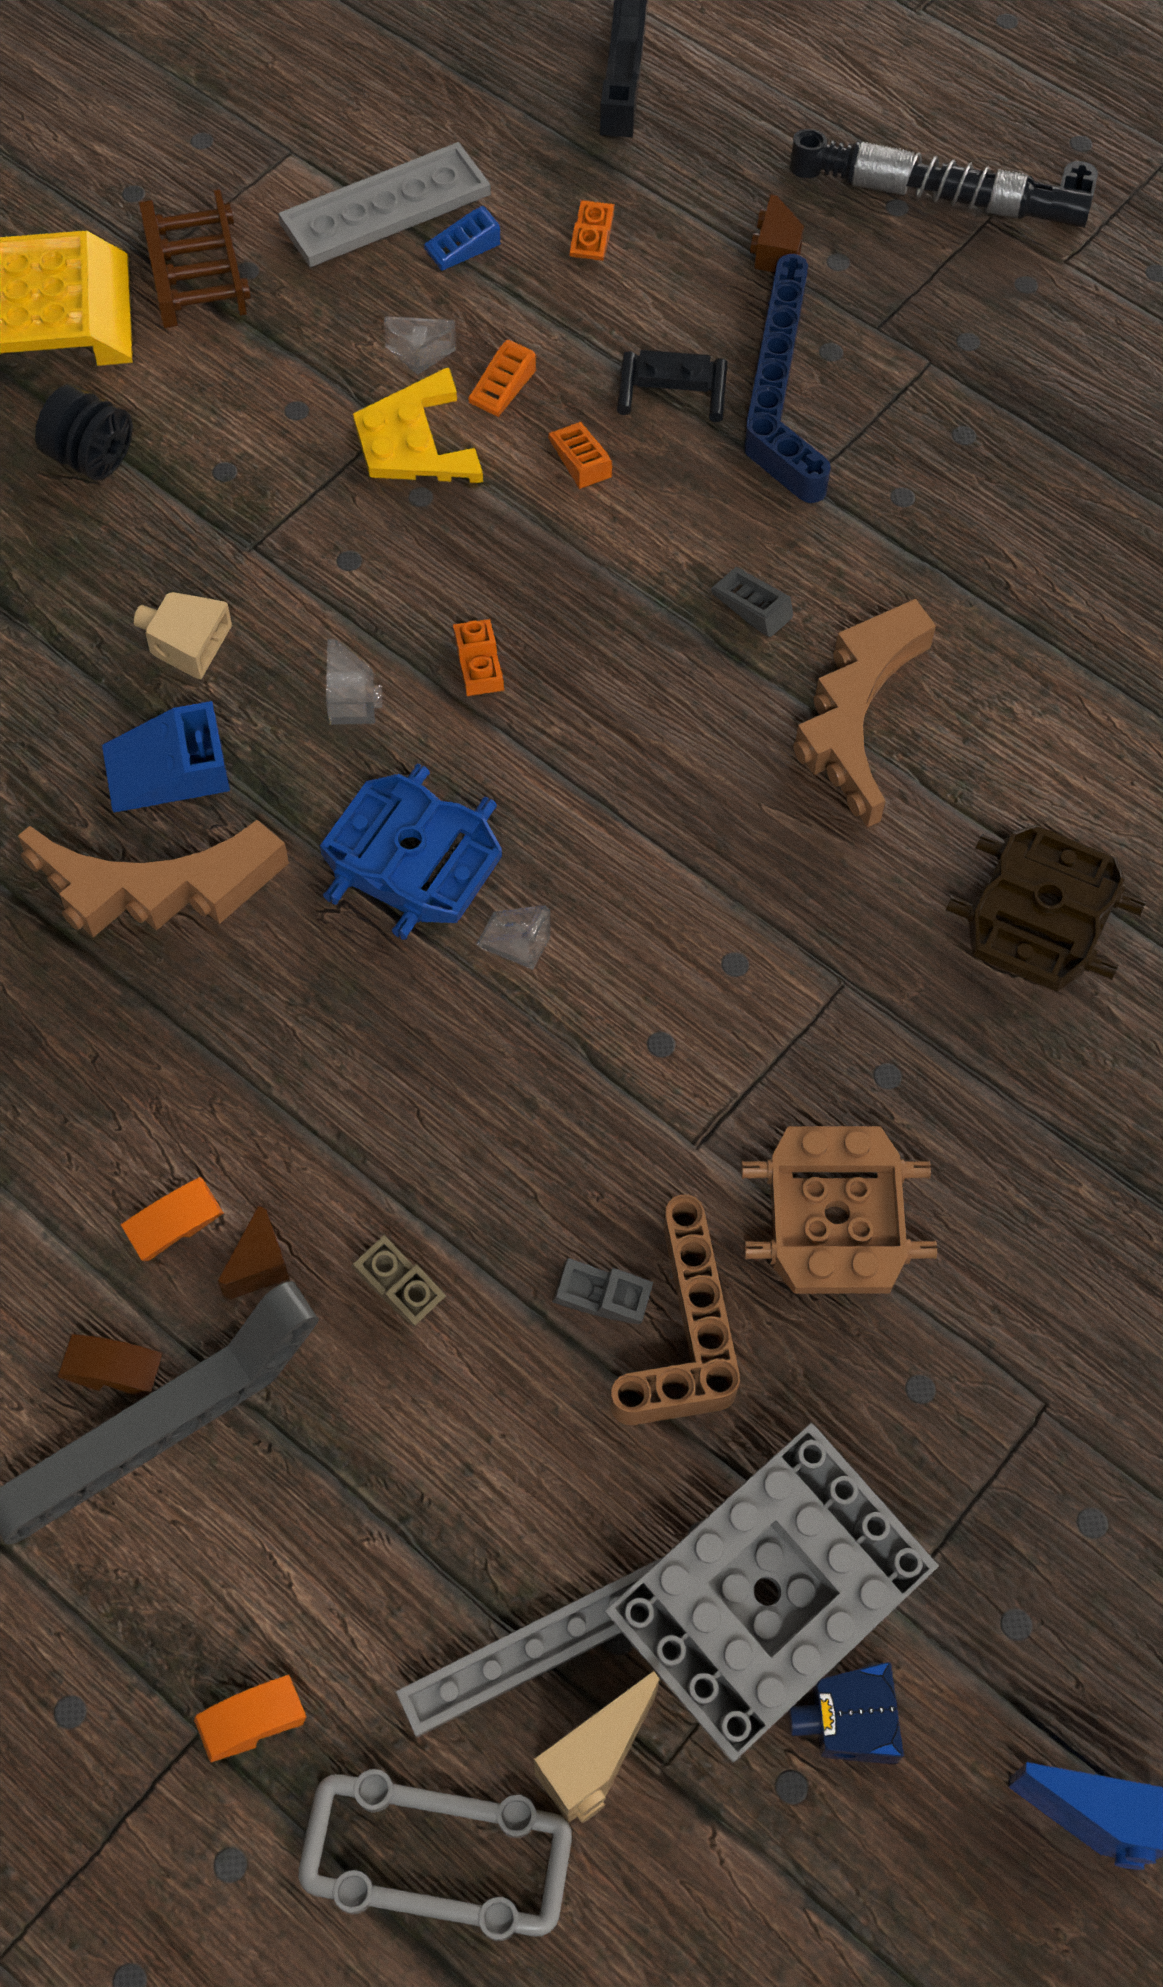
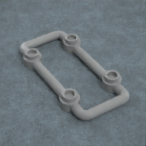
M378 1769L367 1770L359 1777L341 1774L330 1775L318 1784L314 1794L299 1865L298 1879L301 1887L307 1893L317 1897L334 1899L338 1907L348 1914H359L369 1906L480 1926L482 1932L494 1941H504L514 1933L544 1936L555 1928L560 1916L572 1843V1830L569 1823L562 1816L551 1812L535 1810L533 1803L521 1795H512L504 1799L502 1803L429 1791L392 1784L390 1777ZM334 1795L354 1797L358 1804L369 1812H379L386 1809L389 1804L497 1823L500 1829L512 1838H522L532 1830L552 1833L553 1838L540 1914L532 1915L518 1912L515 1905L503 1897H495L488 1900L484 1905L374 1886L364 1873L356 1870L347 1871L339 1876L338 1879L318 1875Z

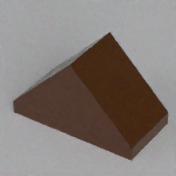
M257 1207L218 1279L223 1296L229 1299L290 1279L267 1210L263 1207Z

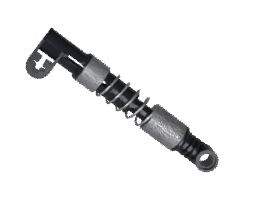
M802 129L795 133L790 159L791 172L801 178H813L820 175L822 170H825V175L829 176L830 172H833V177H838L840 173L841 178L845 179L848 184L866 187V189L872 188L873 190L876 189V191L882 190L883 192L886 191V193L892 192L893 194H902L904 196L907 188L913 187L916 188L917 199L921 197L923 190L933 191L934 202L941 198L950 200L952 206L956 202L965 203L969 210L975 205L985 207L986 213L991 212L995 215L1001 214L1002 216H1011V218L1014 217L1015 219H1023L1026 216L1084 228L1087 223L1098 177L1097 169L1084 161H1074L1066 165L1060 186L1037 182L1030 175L1007 172V170L1004 171L1003 169H998L997 173H992L989 166L984 171L973 169L972 163H969L967 167L958 166L954 159L949 164L943 163L941 168L939 167L937 156L933 157L929 165L922 164L920 152L914 156V151L898 150L897 148L894 149V147L888 148L887 146L884 147V145L878 146L877 144H868V142L865 143L864 141L848 144L847 148L844 147L845 143L840 142L839 146H836V141L833 140L831 144H828V139H826L825 135L815 129Z

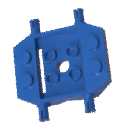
M416 764L407 778L400 774L366 781L320 845L322 856L335 874L334 881L323 894L324 898L328 902L332 900V904L337 905L346 890L353 886L404 912L395 927L392 928V933L398 938L400 936L402 940L407 939L416 923L420 921L458 923L502 858V848L487 823L488 818L497 808V804L492 799L489 801L488 797H483L476 810L473 811L459 803L441 801L422 785L430 772L425 766L421 768V764ZM459 833L465 834L428 890H422L421 888L428 881L430 875L446 852H448ZM409 837H414L421 841L420 845L414 849H405L400 846V842Z

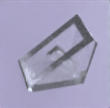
M384 316L386 347L417 375L456 350L455 320Z
M546 905L495 911L476 944L484 950L533 970L550 939V909Z

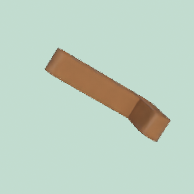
M681 1194L673 1197L667 1204L664 1219V1234L691 1363L627 1373L620 1376L611 1388L610 1410L613 1417L624 1425H638L721 1411L730 1407L737 1396L740 1374L705 1211L702 1203L691 1195ZM679 1215H687L694 1220V1223L688 1226H681L673 1219ZM686 1255H696L702 1259L703 1263L698 1266H689L682 1261V1258ZM695 1295H704L711 1300L712 1304L705 1308L697 1307L691 1303L690 1298ZM704 1336H712L721 1345L716 1349H706L699 1344L698 1340ZM712 1378H722L729 1384L730 1388L724 1392H716L708 1386L707 1381ZM669 1385H678L685 1390L686 1395L678 1400L671 1399L664 1394L663 1389ZM634 1392L642 1398V1402L638 1406L628 1407L620 1402L619 1397L624 1393Z

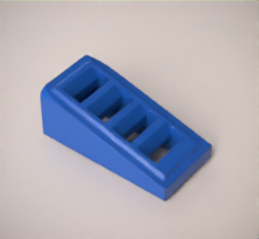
M481 206L425 243L424 248L441 271L499 246L500 226L485 206ZM447 247L450 253L446 255L442 248Z

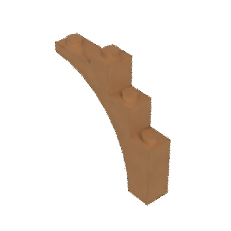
M917 599L838 633L833 656L839 669L818 678L814 705L819 716L798 725L796 740L793 744L798 760L802 764L806 763L814 775L827 770L831 783L835 787L839 786L847 797L849 809L856 817L860 816L867 828L881 822L886 800L872 777L864 750L863 722L872 699L885 681L907 661L931 648L936 625Z
M258 820L232 838L205 851L173 860L147 863L113 862L81 855L52 842L31 826L18 835L24 850L21 853L22 859L33 871L38 872L41 869L48 876V882L60 895L65 908L62 911V915L66 921L76 930L82 927L93 938L126 909L137 922L142 924L146 921L157 931L189 902L203 917L210 915L220 924L289 864L285 843Z

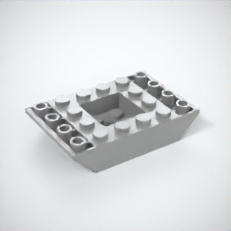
M810 1423L604 1612L730 1761L734 1763L934 1572L939 1565L816 1426ZM759 1579H769L777 1586L778 1598L773 1605H762L756 1600L754 1586Z

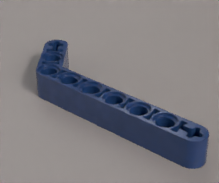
M787 254L779 259L776 267L747 418L744 451L750 459L800 500L807 503H817L823 500L827 494L831 470L830 462L781 422L808 273V263L805 258L796 254Z

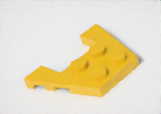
M449 368L442 369L353 413L355 429L370 478L416 480L417 475L437 476L438 481L451 482L452 477L469 478V483L483 482V472L475 448L442 455L437 454L423 409L457 401V391Z

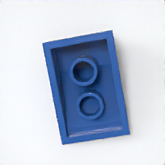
M1028 1762L1009 1777V1788L1100 1855L1114 1857V1865L1127 1869L1144 1870L1145 1864H1155L1157 1859L1163 1857V1787Z

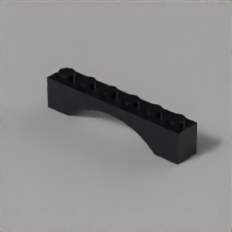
M614 0L609 58L601 97L600 135L633 138L649 0Z

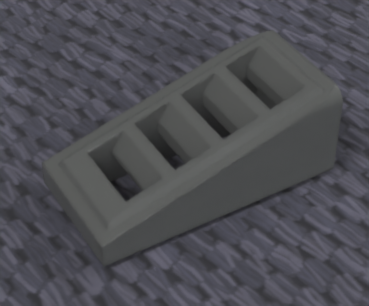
M737 566L711 588L712 594L768 637H772L793 617L790 596ZM740 584L743 585L736 593L732 592Z

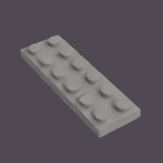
M457 142L278 213L279 223L309 267H313L491 195V184L461 144Z

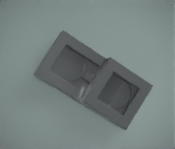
M567 1258L563 1264L552 1302L599 1317L641 1324L653 1282L616 1268L606 1272Z

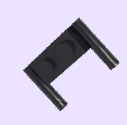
M641 350L640 356H637L634 352H625L622 358L617 412L621 415L631 413L634 385L664 389L711 391L709 419L712 422H721L724 415L728 362L722 358L716 359L713 362L710 361L711 355Z

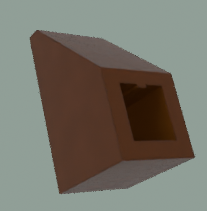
M770 195L767 209H760L757 229H761L760 233L754 232L750 253L756 254L754 269L775 273L777 263L782 256L801 254L804 225L777 195Z

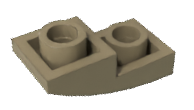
M385 1235L351 1266L384 1301L413 1327L446 1297L417 1264L413 1266Z

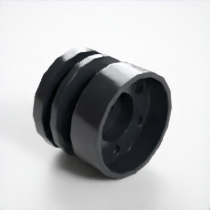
M65 384L51 394L41 409L36 423L35 441L38 450L44 455L61 464H68L72 469L83 473L92 480H103L110 476L123 461L132 439L133 423L131 415L125 409L114 406L107 400H100L95 394L76 384Z

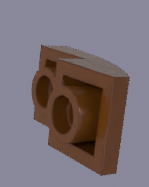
M72 1334L69 1338L57 1377L100 1391L103 1385L144 1398L152 1391L163 1353L117 1340Z

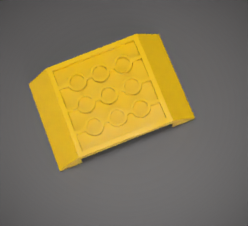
M87 230L0 237V353L93 346L97 366L133 363L129 258L126 252Z

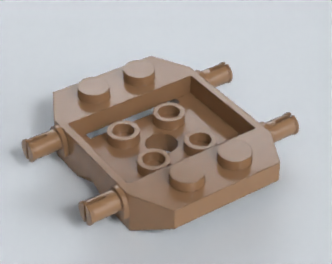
M788 1126L772 1155V1159H767V1161H741L742 1179L767 1178V1184H770L773 1213L772 1239L770 1241H745V1260L770 1259V1263L774 1264V1270L794 1294L891 1293L904 1265L909 1264L911 1259H937L936 1241H910V1239H906L902 1187L905 1178L930 1179V1161H904V1159H900L899 1153L881 1126ZM792 1172H876V1178H793ZM830 1207H840L847 1213L848 1220L841 1224L832 1223L826 1218L825 1211Z

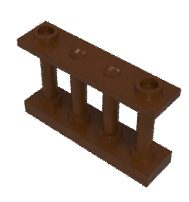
M220 189L214 190L217 209L163 217L162 214L155 215L153 200L139 202L164 328L178 326L175 311L182 310V306L236 298L240 316L247 315L244 300L251 299L247 277L240 278L228 226L234 224L231 204L223 203ZM220 223L222 232L220 234L168 242L167 238L160 239V236L166 235V231ZM224 247L227 255L225 259L173 267L172 263L165 264L166 260H172L171 256ZM229 272L233 282L232 284L178 292V289H170V286L177 285L176 281Z

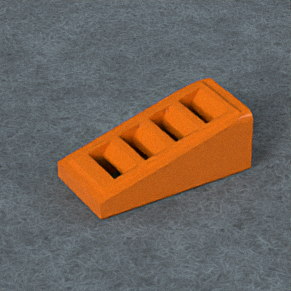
M507 339L498 349L469 396V403L499 417L536 371L535 352ZM495 381H497V382H499V383L505 385L506 387H503V386H501V385L495 383ZM489 391L499 396V399L487 395L486 392Z
M581 422L548 433L550 442L579 489L612 477V460ZM578 435L577 437L564 441L565 439ZM582 442V445L576 446V447L571 448V449L569 448L570 446H573V445H576V444H579V443ZM587 451V453L576 456L577 454ZM592 459V461H590V462H587V463H584V464L582 463V462H585V461H587V460Z

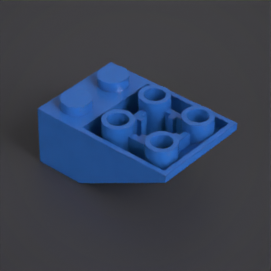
M212 701L172 708L102 745L113 813L230 791Z

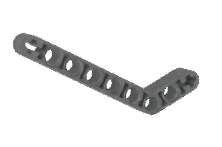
M295 1282L282 1283L269 1291L261 1299L227 1347L1 1486L0 1536L4 1543L8 1545L14 1544L29 1537L271 1384L318 1323V1317Z

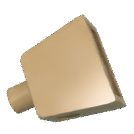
M175 592L168 593L165 596L158 610L140 605L134 616V626L146 630L145 635L149 650L155 657L200 680L232 627L227 602Z

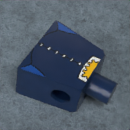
M891 1662L821 1679L813 1687V1705L792 1706L788 1710L791 1736L818 1734L821 1757L898 1764L904 1756Z

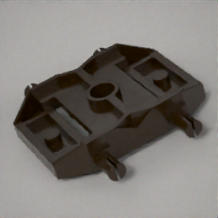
M1032 825L1013 832L1010 838L1005 839L1004 843L982 833L975 849L997 857L999 862L980 901L976 900L975 904H971L952 895L946 911L966 918L971 923L970 932L973 956L1056 992L1080 977L1084 971H1092L1112 981L1119 964H1114L1096 956L1098 950L1094 948L1112 908L1117 909L1118 907L1140 917L1147 902L1124 893L1126 888L1123 886L1125 878L1117 858L1038 825ZM1041 893H1051L1057 897L1059 903L1051 906L1046 905L1039 899L1038 895ZM997 914L1006 917L1012 923L1025 925L1046 934L1054 941L1068 943L1072 945V949L1063 948L995 918Z

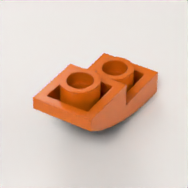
M581 200L577 223L574 225L570 257L604 261L614 217V204Z
M490 619L453 624L466 695L472 696L504 691V680Z
M199 1177L144 1208L122 1223L121 1227L142 1261H150L182 1237L193 1236L224 1213L204 1179Z
M286 1675L225 1699L197 1714L194 1721L211 1763L254 1749L259 1739L302 1726L307 1716L290 1675Z

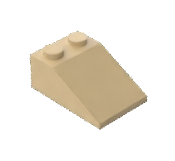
M654 1671L534 1759L535 1776L568 1823L576 1817L579 1818L581 1823H584L605 1806L603 1802L606 1799L605 1796L608 1794L656 1698L659 1678Z

